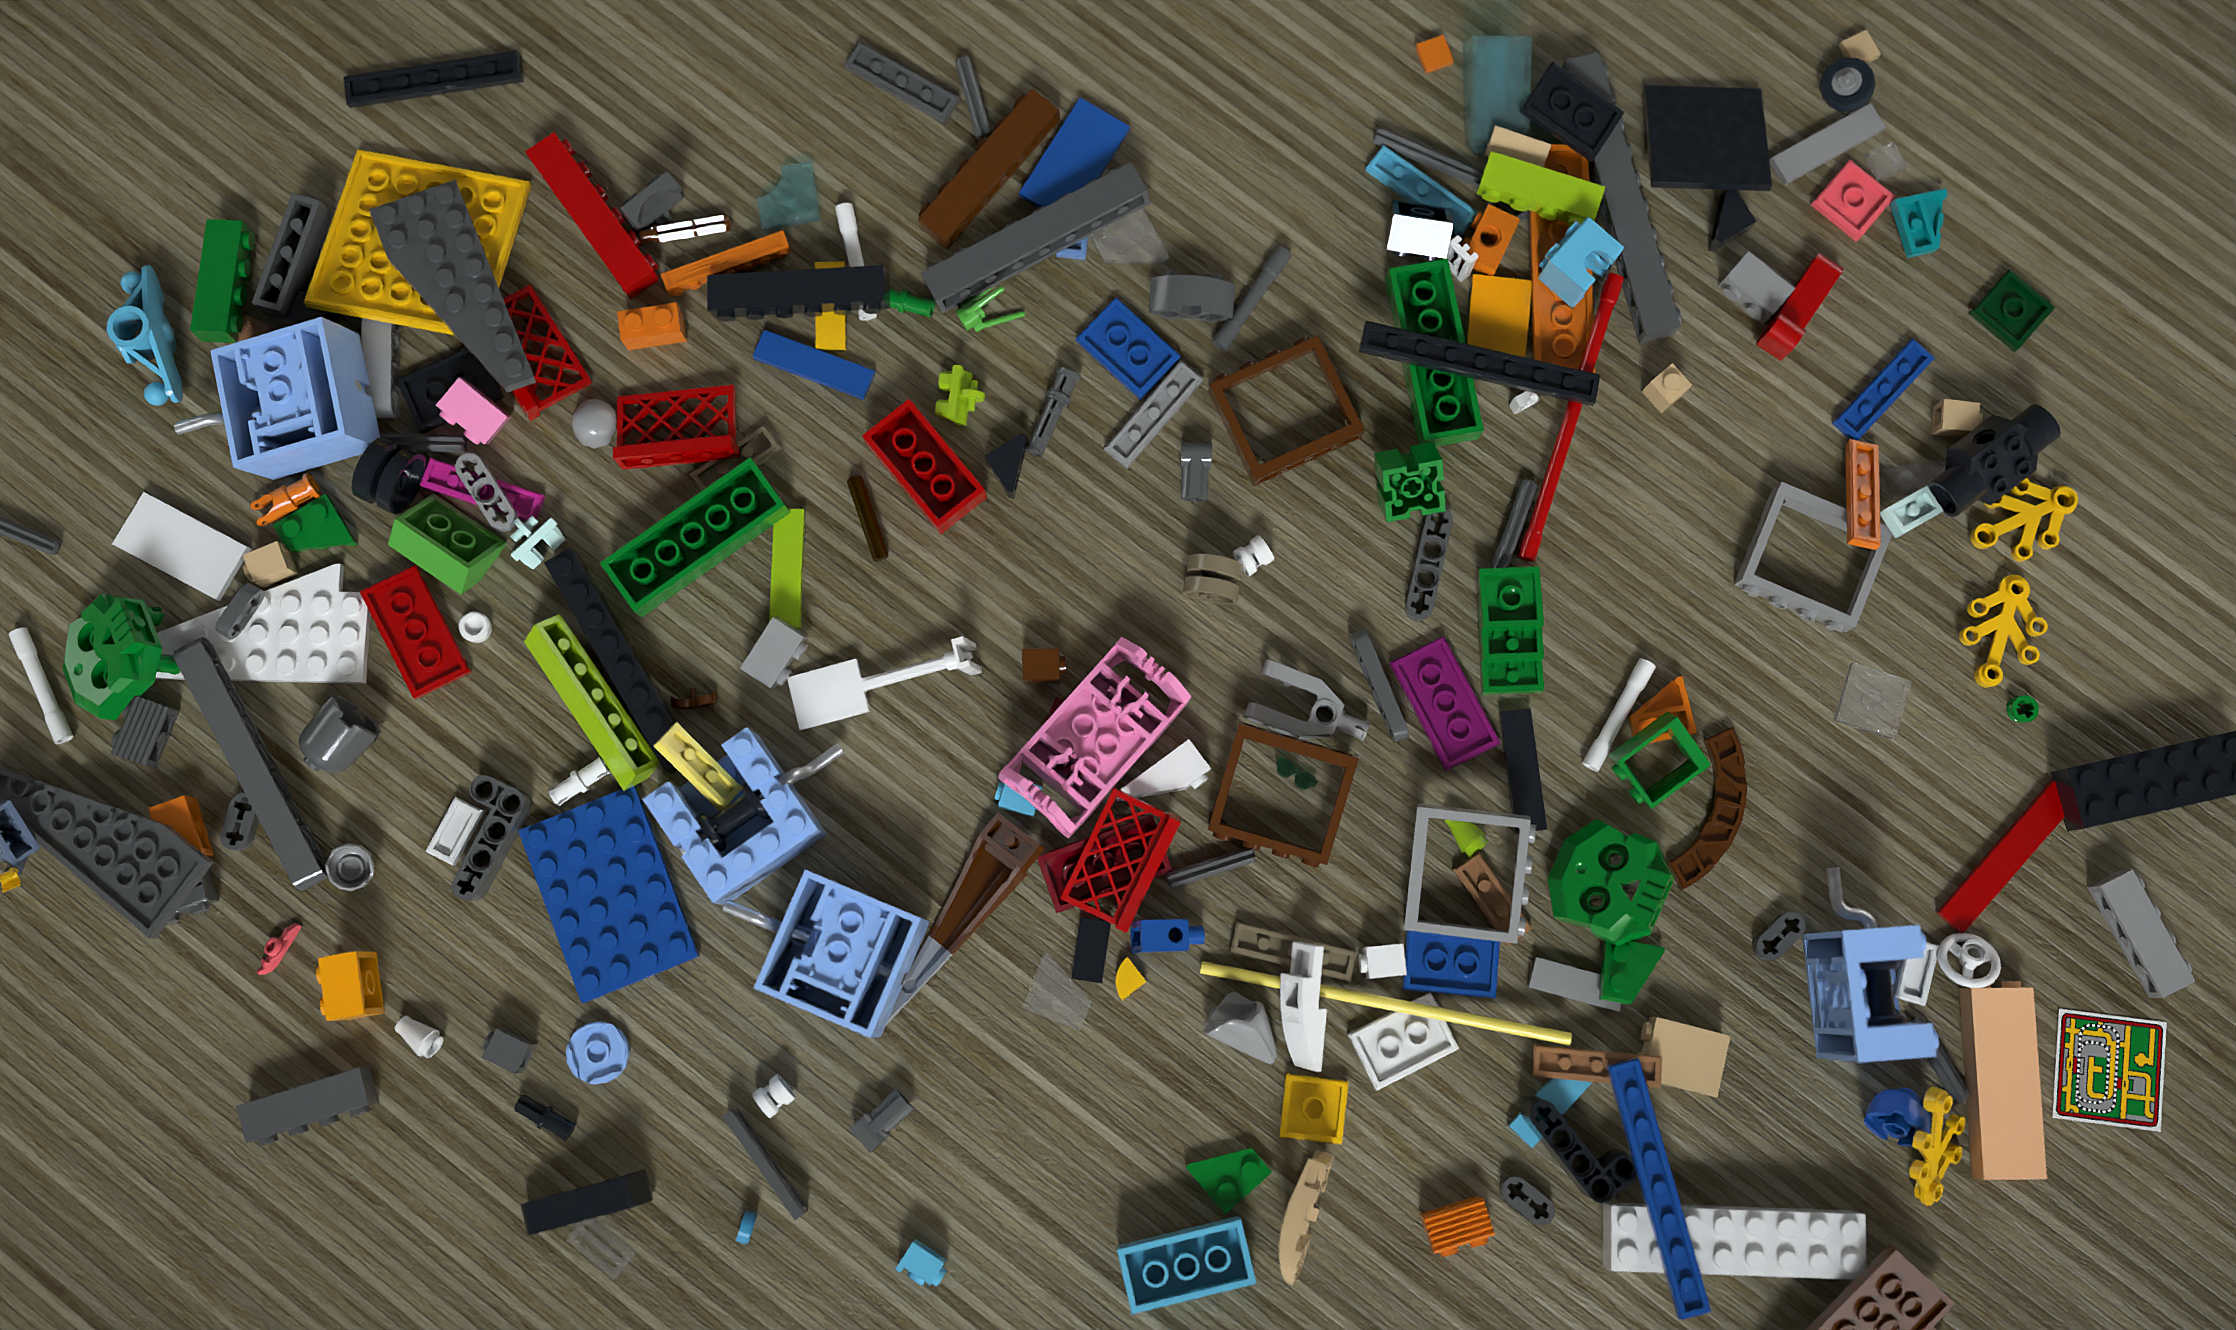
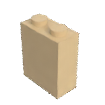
M1649 1017L1648 1022H1644L1641 1030V1040H1644L1642 1053L1638 1052V1054L1662 1056L1661 1084L1718 1098L1730 1035L1659 1017Z

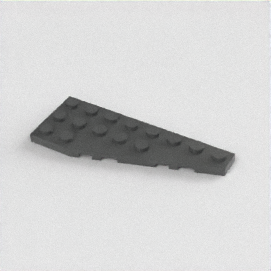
M456 180L369 209L390 264L418 292L435 314L464 343L465 347L475 355L501 387L508 393L535 383V377Z

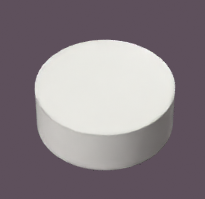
M473 611L461 618L459 631L466 640L480 643L490 636L492 623L486 615Z

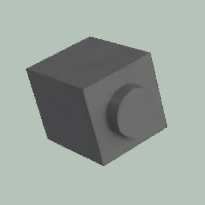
M499 1028L495 1032H490L482 1046L485 1051L481 1058L514 1074L523 1073L537 1044L505 1028Z

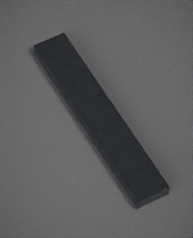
M518 51L343 77L346 104L349 108L524 82L521 58Z

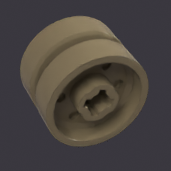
M1189 555L1186 571L1192 576L1185 578L1183 595L1203 602L1227 605L1236 604L1240 587L1235 583L1241 581L1243 564L1234 559L1217 555Z

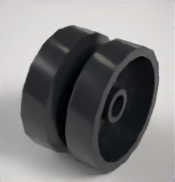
M380 437L375 439L363 452L356 465L351 486L353 495L370 504L377 502L378 507L394 515L402 513L410 506L421 488L420 483L427 466L425 456L409 448L402 449L401 445L388 438Z

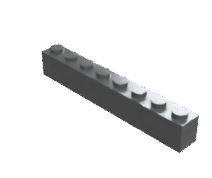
M1131 162L1124 166H1117L1109 174L1098 180L1094 179L1087 182L1079 190L1062 195L1056 202L1046 207L1037 208L1024 219L1009 223L1005 229L993 235L984 236L978 243L969 248L960 249L950 258L931 264L925 271L921 272V275L943 314L1151 204L1148 190Z

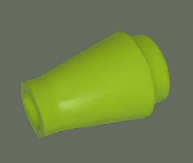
M1445 820L1461 852H1466L1469 857L1480 851L1488 843V840L1484 837L1486 833L1474 823Z

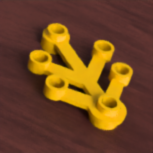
M2025 478L2020 482L2024 486V491L2018 490L2017 486H2015L2010 492L2018 497L2029 494L2045 502L2035 506L2003 495L1998 499L1997 503L1992 505L1984 503L1986 507L1991 509L1999 506L2019 514L1995 525L1989 523L1978 525L1972 529L1970 541L1976 548L1986 549L1997 542L1998 536L2024 525L2019 544L2011 549L2012 558L2015 561L2023 562L2033 555L2032 545L2041 516L2051 512L2047 530L2037 538L2038 545L2042 549L2049 550L2057 546L2060 541L2058 534L2064 515L2073 512L2077 507L2078 495L2075 490L2064 485L2048 489L2031 483L2029 479ZM2058 496L2063 498V506L2059 504L2057 500ZM1978 533H1982L1985 536V542H1981L1978 539ZM2046 535L2051 537V545L2045 542ZM2019 547L2025 550V557H2022L2019 554Z
M2009 575L2003 578L1999 583L1997 592L1985 598L1972 600L1967 606L1969 615L1979 618L1986 615L1989 608L2003 602L1999 615L1975 627H1967L1959 634L1961 643L1971 646L1978 643L1981 637L1995 631L1987 662L1978 666L1974 673L1975 681L1984 688L1996 686L2003 679L2000 663L2008 636L2018 652L2017 658L2020 663L2030 665L2037 662L2040 657L2039 650L2034 646H2029L2014 619V613L2017 608L2026 622V632L2033 637L2044 634L2048 629L2047 622L2043 618L2037 617L2027 600L2030 594L2029 584L2019 575ZM2013 584L2018 587V594L2012 592L2011 587ZM1975 603L1981 605V613H1978L1974 609ZM2034 622L2040 625L2039 632L2033 629ZM1967 631H1970V632L1973 633V635H1974V640H1973V641H1970V640L1967 639V637H1966ZM2026 650L2032 653L2031 660L2026 659ZM1989 669L1994 671V679L1988 677L1987 672Z
M1933 1086L1927 1090L1923 1100V1107L1928 1112L1933 1113L1931 1134L1918 1130L1912 1142L1913 1147L1919 1150L1927 1163L1914 1160L1909 1171L1910 1177L1917 1181L1914 1188L1915 1197L1927 1206L1940 1200L1943 1194L1941 1180L1949 1164H1957L1962 1157V1147L1949 1141L1953 1133L1960 1135L1966 1124L1964 1117L1952 1113L1947 1118L1946 1126L1942 1131L1943 1115L1950 1111L1953 1099L1948 1095L1947 1091Z

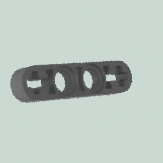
M1447 508L1444 512L1426 515L1423 522L1405 602L1406 615L1413 621L1421 622L1426 620L1434 609L1453 524V516ZM1437 514L1442 515L1441 518L1443 521H1446V524L1440 526L1439 536L1426 535L1427 532L1432 534L1435 528V522L1431 518H1435ZM1426 543H1437L1440 547V554L1437 557L1427 556L1424 552V545ZM1423 570L1431 572L1434 577L1433 584L1430 586L1421 585L1417 579L1418 573ZM1414 589L1421 593H1431V597L1427 594L1424 596L1422 606L1427 607V610H1423L1420 615L1416 614V608L1411 607V604H1415L1418 601L1420 593H1414Z
M1362 628L1350 633L1349 639L1392 741L1396 743L1408 738V728L1366 630Z

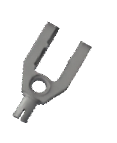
M1265 660L1260 675L1263 674L1281 681L1285 687L1289 688L1291 685L1312 693L1311 697H1314L1316 702L1311 709L1308 722L1253 702L1248 703L1243 715L1244 718L1299 739L1332 737L1334 732L1341 731L1364 741L1370 722H1365L1345 714L1343 702L1321 679L1280 663ZM1320 708L1328 709L1332 714V720L1326 723L1319 721L1316 717V711Z

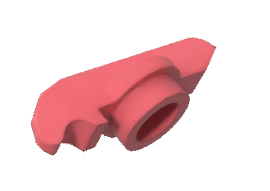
M293 923L284 929L280 937H272L267 941L264 953L268 956L266 960L262 959L260 961L262 966L257 970L259 975L272 972L279 965L301 930L300 924Z

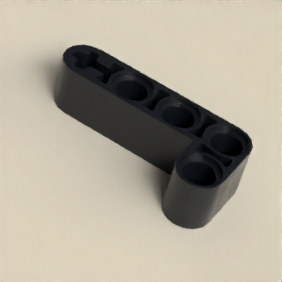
M1530 1096L1522 1102L1520 1111L1524 1121L1579 1191L1586 1197L1598 1203H1606L1637 1177L1632 1156L1621 1150L1611 1149L1597 1160L1551 1102L1538 1096ZM1537 1107H1541L1539 1111L1545 1119L1549 1120L1548 1122L1536 1117L1538 1115ZM1558 1130H1562V1140L1559 1143L1554 1144V1133ZM1581 1154V1165L1573 1169V1158ZM1620 1159H1624L1625 1166L1623 1170L1616 1173V1163ZM1600 1179L1601 1188L1597 1192L1592 1193L1591 1187L1593 1182Z
M644 1169L521 1204L527 1235H533L636 1207L652 1201L653 1197L647 1172Z

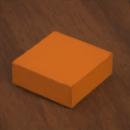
M1444 35L1416 44L1415 50L1425 74L1453 65L1454 59Z

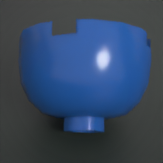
M1893 1088L1879 1092L1871 1100L1865 1112L1864 1124L1871 1132L1886 1141L1888 1138L1887 1134L1899 1139L1897 1145L1913 1147V1137L1918 1130L1927 1133L1931 1132V1113L1923 1107V1100L1918 1097L1917 1093L1909 1088Z

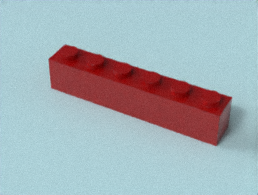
M553 132L525 151L630 300L660 280L655 273V270L659 267L649 253L644 256L638 249L642 245L632 230L629 232L624 230L621 225L625 222L624 218L616 207L610 210L606 205L605 201L609 199L599 184L593 186L588 180L592 177V174L583 161L577 164L572 156L576 152L566 138L560 141L555 132Z

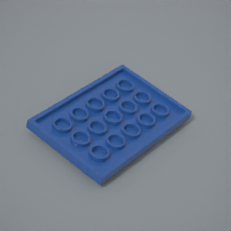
M636 785L625 791L621 789L518 830L581 1004L700 957Z

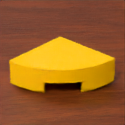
M1128 957L1121 963L1116 974V989L1121 1000H1124L1147 982Z

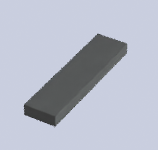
M860 41L844 64L845 69L944 125L960 102L957 95Z
M734 1108L722 1116L793 1219L796 1220L806 1213L808 1207L740 1110Z

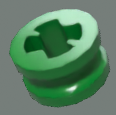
M2017 696L2008 701L2006 712L2012 721L2028 723L2037 717L2039 706L2036 700L2030 696ZM2018 703L2021 705L2027 704L2029 710L2025 711L2028 713L2027 716L2025 714H2018L2017 708H2020Z

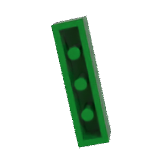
M206 219L190 331L202 342L236 343L238 342V333H241L243 330V318L241 315L243 305L247 302V290L245 287L247 277L251 274V263L249 260L251 250L255 247V236L242 220Z

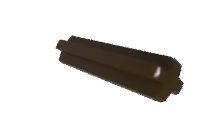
M861 475L851 477L847 480V484L872 559L875 562L882 561L888 558L889 555L864 480Z

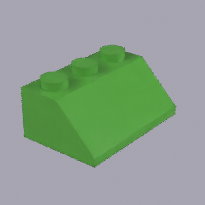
M433 493L395 518L388 545L462 595L480 582L504 549L506 542Z

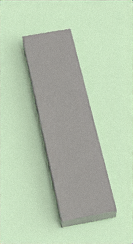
M1870 103L1770 159V164L1785 186L1884 131L1886 126Z
M1181 360L1107 444L1104 451L1125 469H1128L1202 384L1204 378Z

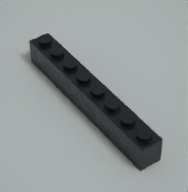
M570 547L545 561L544 564L664 771L673 774L678 770L654 747V744L677 721L582 558Z

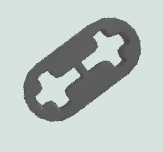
M252 583L244 584L218 619L216 631L228 639L236 638L261 605L265 592Z
M245 793L236 794L232 798L221 831V842L225 848L230 850L243 851L249 848L254 841L259 819L253 808L251 811H245V813L243 809H240L241 803H247L248 801V804H250ZM239 831V834L243 835V840L236 841L232 839V833H238Z
M1784 912L1778 915L1753 940L1752 949L1756 957L1764 961L1776 960L1781 957L1804 934L1806 929L1804 918L1796 912ZM1785 919H1794L1793 927L1795 932L1787 931L1783 935L1780 933L1787 926L1784 922ZM1776 937L1778 940L1771 947L1774 952L1764 953L1762 951L1765 947L1762 943L1763 940L1772 941Z
M1510 1175L1501 1181L1499 1186L1501 1197L1529 1221L1537 1225H1546L1553 1220L1555 1215L1553 1203L1525 1179L1517 1175ZM1519 1182L1521 1184L1519 1190L1526 1195L1523 1200L1516 1195H1513L1511 1198L1508 1196L1510 1190L1507 1187L1510 1183L1516 1185ZM1531 1200L1538 1205L1543 1204V1202L1546 1204L1544 1210L1547 1213L1544 1217L1538 1215L1534 1218L1535 1210L1528 1205Z

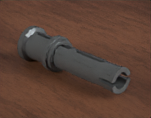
M1058 366L1055 371L1057 373L1051 389H1048L1046 392L1047 403L1037 422L1029 444L1025 448L1027 452L1038 457H1043L1064 407L1070 405L1072 401L1070 399L1076 382H1080L1082 378L1076 372Z

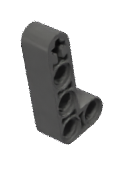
M480 775L474 778L470 784L469 791L475 801L491 808L452 882L454 895L459 899L467 901H478L487 894L519 834L518 830H521L532 808V800L525 792L487 775ZM491 782L493 792L489 797L484 798L482 788L485 784ZM518 796L520 806L517 810L511 812L509 801L512 797ZM503 823L505 834L502 838L496 839L494 829L497 825ZM488 851L491 857L490 862L487 866L482 867L479 863L480 855ZM472 871L482 872L483 875L482 877L477 876L478 874L472 873ZM467 882H471V885L475 887L473 892H469V888L466 887Z

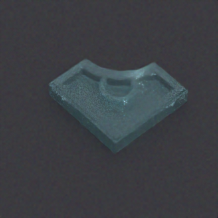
M811 162L782 166L781 179L777 187L768 195L757 198L763 230L821 221Z

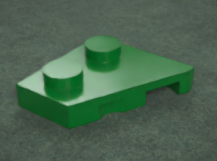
M327 494L320 496L273 525L286 549L290 552H302L314 548L317 550L330 549V547L344 545L351 547L358 544Z
M1603 940L1599 999L1630 1005L1664 954L1665 947L1632 941L1616 946Z
M1251 1147L1198 1162H1191L1185 1166L1224 1214L1272 1173Z

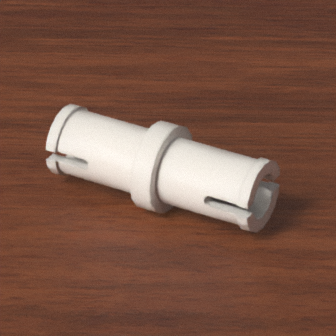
M599 756L581 770L575 769L572 771L569 778L550 788L548 793L555 804L561 806L562 803L579 792L585 793L588 791L591 784L610 774L611 771L601 756Z

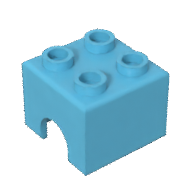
M1589 217L1582 224L1576 221L1564 234L1565 237L1560 243H1555L1544 256L1545 259L1539 265L1543 270L1538 279L1570 307H1575L1584 297L1586 290L1595 281V278L1586 269H1590L1602 277L1610 269L1624 248Z

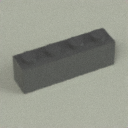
M295 193L291 194L252 300V304L264 314L290 321L285 316L298 291H305L333 215L320 200Z
M370 1066L355 1068L238 1105L237 1110L245 1142L258 1141V1145L262 1146L278 1141L277 1135L287 1131L289 1136L309 1131V1124L319 1122L320 1127L338 1122V1115L347 1112L350 1113V1117L370 1112L369 1105L379 1103Z

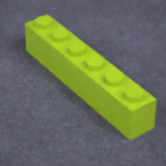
M558 614L535 624L524 640V643L623 791L647 780L660 765L659 760L563 617Z

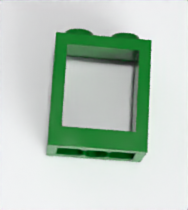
M1668 711L1608 755L1614 763L1610 766L1612 771L1621 781L1626 779L1631 786L1627 791L1638 805L1644 803L1650 809H1653L1711 766L1679 718ZM1667 731L1687 760L1645 790L1625 761Z

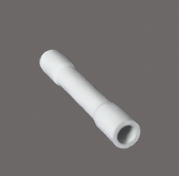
M851 203L839 204L835 207L840 232L843 235L849 266H864L853 205ZM858 310L860 320H871L877 317V313L870 314L863 312V310Z
M23 627L11 631L8 635L35 691L54 743L61 744L71 740L74 737L64 713L60 710L37 656V650L28 629Z
M1639 658L1627 680L1624 691L1598 738L1594 740L1582 762L1585 767L1599 772L1627 715L1656 668L1650 661Z

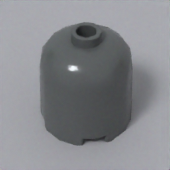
M335 695L334 698L331 697L327 700L299 736V746L305 756L304 762L315 771L322 769L330 773L343 772L377 740L382 733L379 726L370 716L364 720L355 711L359 708L356 704L340 695Z

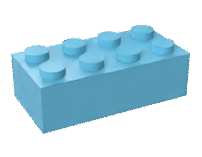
M1239 1216L1117 1245V1253L1132 1314L1256 1284L1245 1233Z

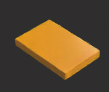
M1473 274L1466 344L1526 357L1532 290L1531 280Z

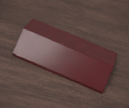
M1153 814L1139 818L1143 833L1157 827ZM1135 820L1118 826L1122 839L1139 834ZM1114 828L1098 833L1102 847L1119 841ZM1152 835L1145 837L1147 844L1149 843ZM1089 837L1042 853L1037 858L1056 913L1076 907L1061 900L1060 897ZM1142 839L1124 844L1130 860L1143 856L1145 848ZM1096 841L1094 842L1091 850L1098 848ZM1121 846L1104 851L1109 867L1126 862ZM1100 853L1086 858L1085 865L1089 874L1105 869ZM1165 854L1154 878L1172 871L1167 854ZM1138 862V863H1135V864H1132V867H1133L1134 872H1135V870H1136V868H1137L1139 862ZM1128 866L1111 871L1116 887L1128 884L1132 878ZM1082 869L1077 878L1085 876ZM1107 873L1091 878L1096 894L1112 889ZM1086 880L1074 884L1069 893L1080 900L1092 896Z

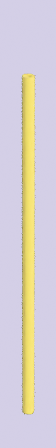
M1204 961L1201 964V974L1280 989L1281 976ZM1320 984L1319 997L1560 1044H1571L1572 1033Z

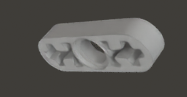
M473 453L461 455L455 464L456 473L489 524L501 532L512 530L516 526L513 521L518 518L517 511L485 462ZM468 462L475 465L474 470L481 477L480 479L476 480L468 471L465 472L468 469L466 465ZM484 485H492L494 487V495L489 500H481L479 497V491ZM498 505L502 511L509 513L506 516L508 520L506 523L496 521L500 517L493 506Z

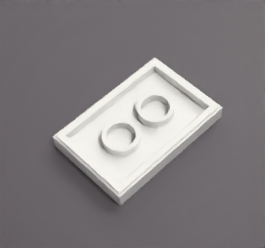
M1431 992L1411 1001L1438 1007ZM1391 1011L1347 1034L1376 1091L1459 1049L1446 1021Z

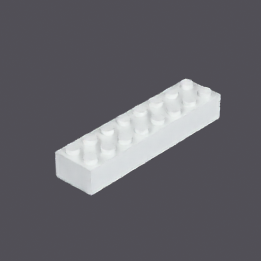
M1603 1203V1267L1610 1271L1665 1273L1645 1203ZM1681 1205L1701 1274L1856 1279L1866 1268V1218L1863 1213L1852 1210Z

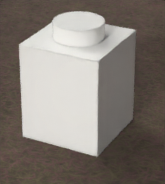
M1403 944L1362 948L1363 954L1358 955L1360 973H1365L1366 979L1407 975Z

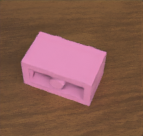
M459 377L436 404L442 410L439 415L452 425H455L456 422L466 430L463 434L477 445L480 442L484 445L489 444L512 417L464 377Z

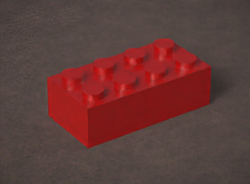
M910 399L906 400L862 435L866 446L940 535L987 499L986 491Z

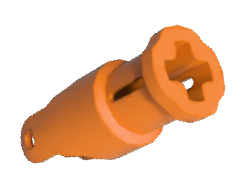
M307 472L297 482L289 486L283 485L253 501L250 504V508L259 510L273 503L270 511L256 521L258 526H266L298 509L299 504L312 497H320L322 492L314 477Z

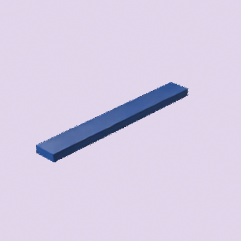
M1633 1058L1607 1065L1606 1068L1677 1318L1683 1320L1709 1313L1711 1308L1639 1058Z

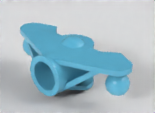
M145 265L142 267L141 274L129 271L122 276L120 284L123 290L131 295L121 308L115 310L110 315L107 322V333L109 338L115 343L118 351L122 353L127 364H133L139 360L163 379L164 384L152 382L144 389V397L149 404L161 406L167 402L169 397L174 403H179L183 400L182 379L173 357L177 347L175 333L164 314L163 303L165 298L157 275L150 265ZM142 328L141 333L135 338V333L138 329ZM155 358L158 367L151 363L149 360Z

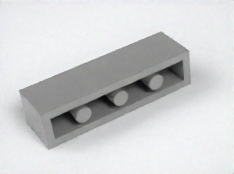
M2133 869L2117 871L2087 887L2149 998H2165L2195 982L2191 974L2192 967L2190 963L2181 956L2176 947L2174 935L2164 926L2160 919L2161 913L2159 908L2153 901H2150L2144 890L2145 884L2142 878Z

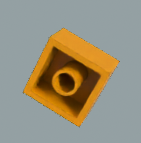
M353 951L318 958L319 965L316 967V978L322 986L323 997L320 998V1009L326 1017V1021L352 1020L385 1013L377 952Z

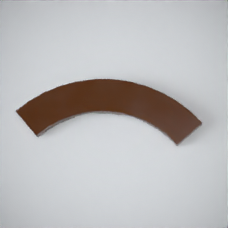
M1733 726L1703 741L1713 769V800L1707 820L1695 840L1682 853L1666 862L1675 876V881L1680 890H1684L1696 883L1714 868V865L1730 848L1743 819L1747 797L1745 759Z

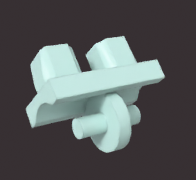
M533 516L525 523L516 518L513 523L518 529L510 537L516 543L524 535L528 538L511 553V556L516 561L520 559L531 569L536 568L545 558L533 546L543 539L555 550L565 541V537L556 527L558 523L550 517L533 533L531 529L538 523Z

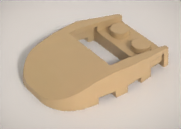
M1316 1150L1313 1158H1309L1288 1203L1281 1229L1279 1243L1280 1269L1285 1282L1292 1286L1298 1280L1312 1235L1307 1234L1310 1221L1316 1222L1320 1208L1314 1207V1204H1316L1319 1194L1325 1192L1335 1156L1320 1150Z

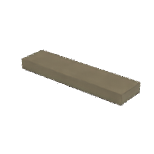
M1236 922L1229 952L1291 967L1293 942L1324 946L1321 975L1351 981L1357 951Z

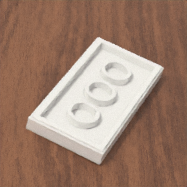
M145 492L139 498L112 543L218 601L222 599L244 562L243 555L251 550L249 547Z

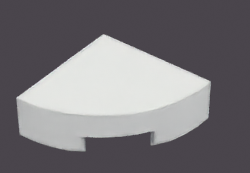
M1526 391L1514 397L1509 407L1514 414H1518L1539 402L1540 397L1537 393Z

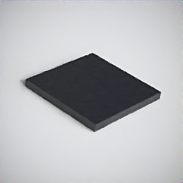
M1644 86L1643 102L1651 188L1770 191L1772 178L1761 89Z

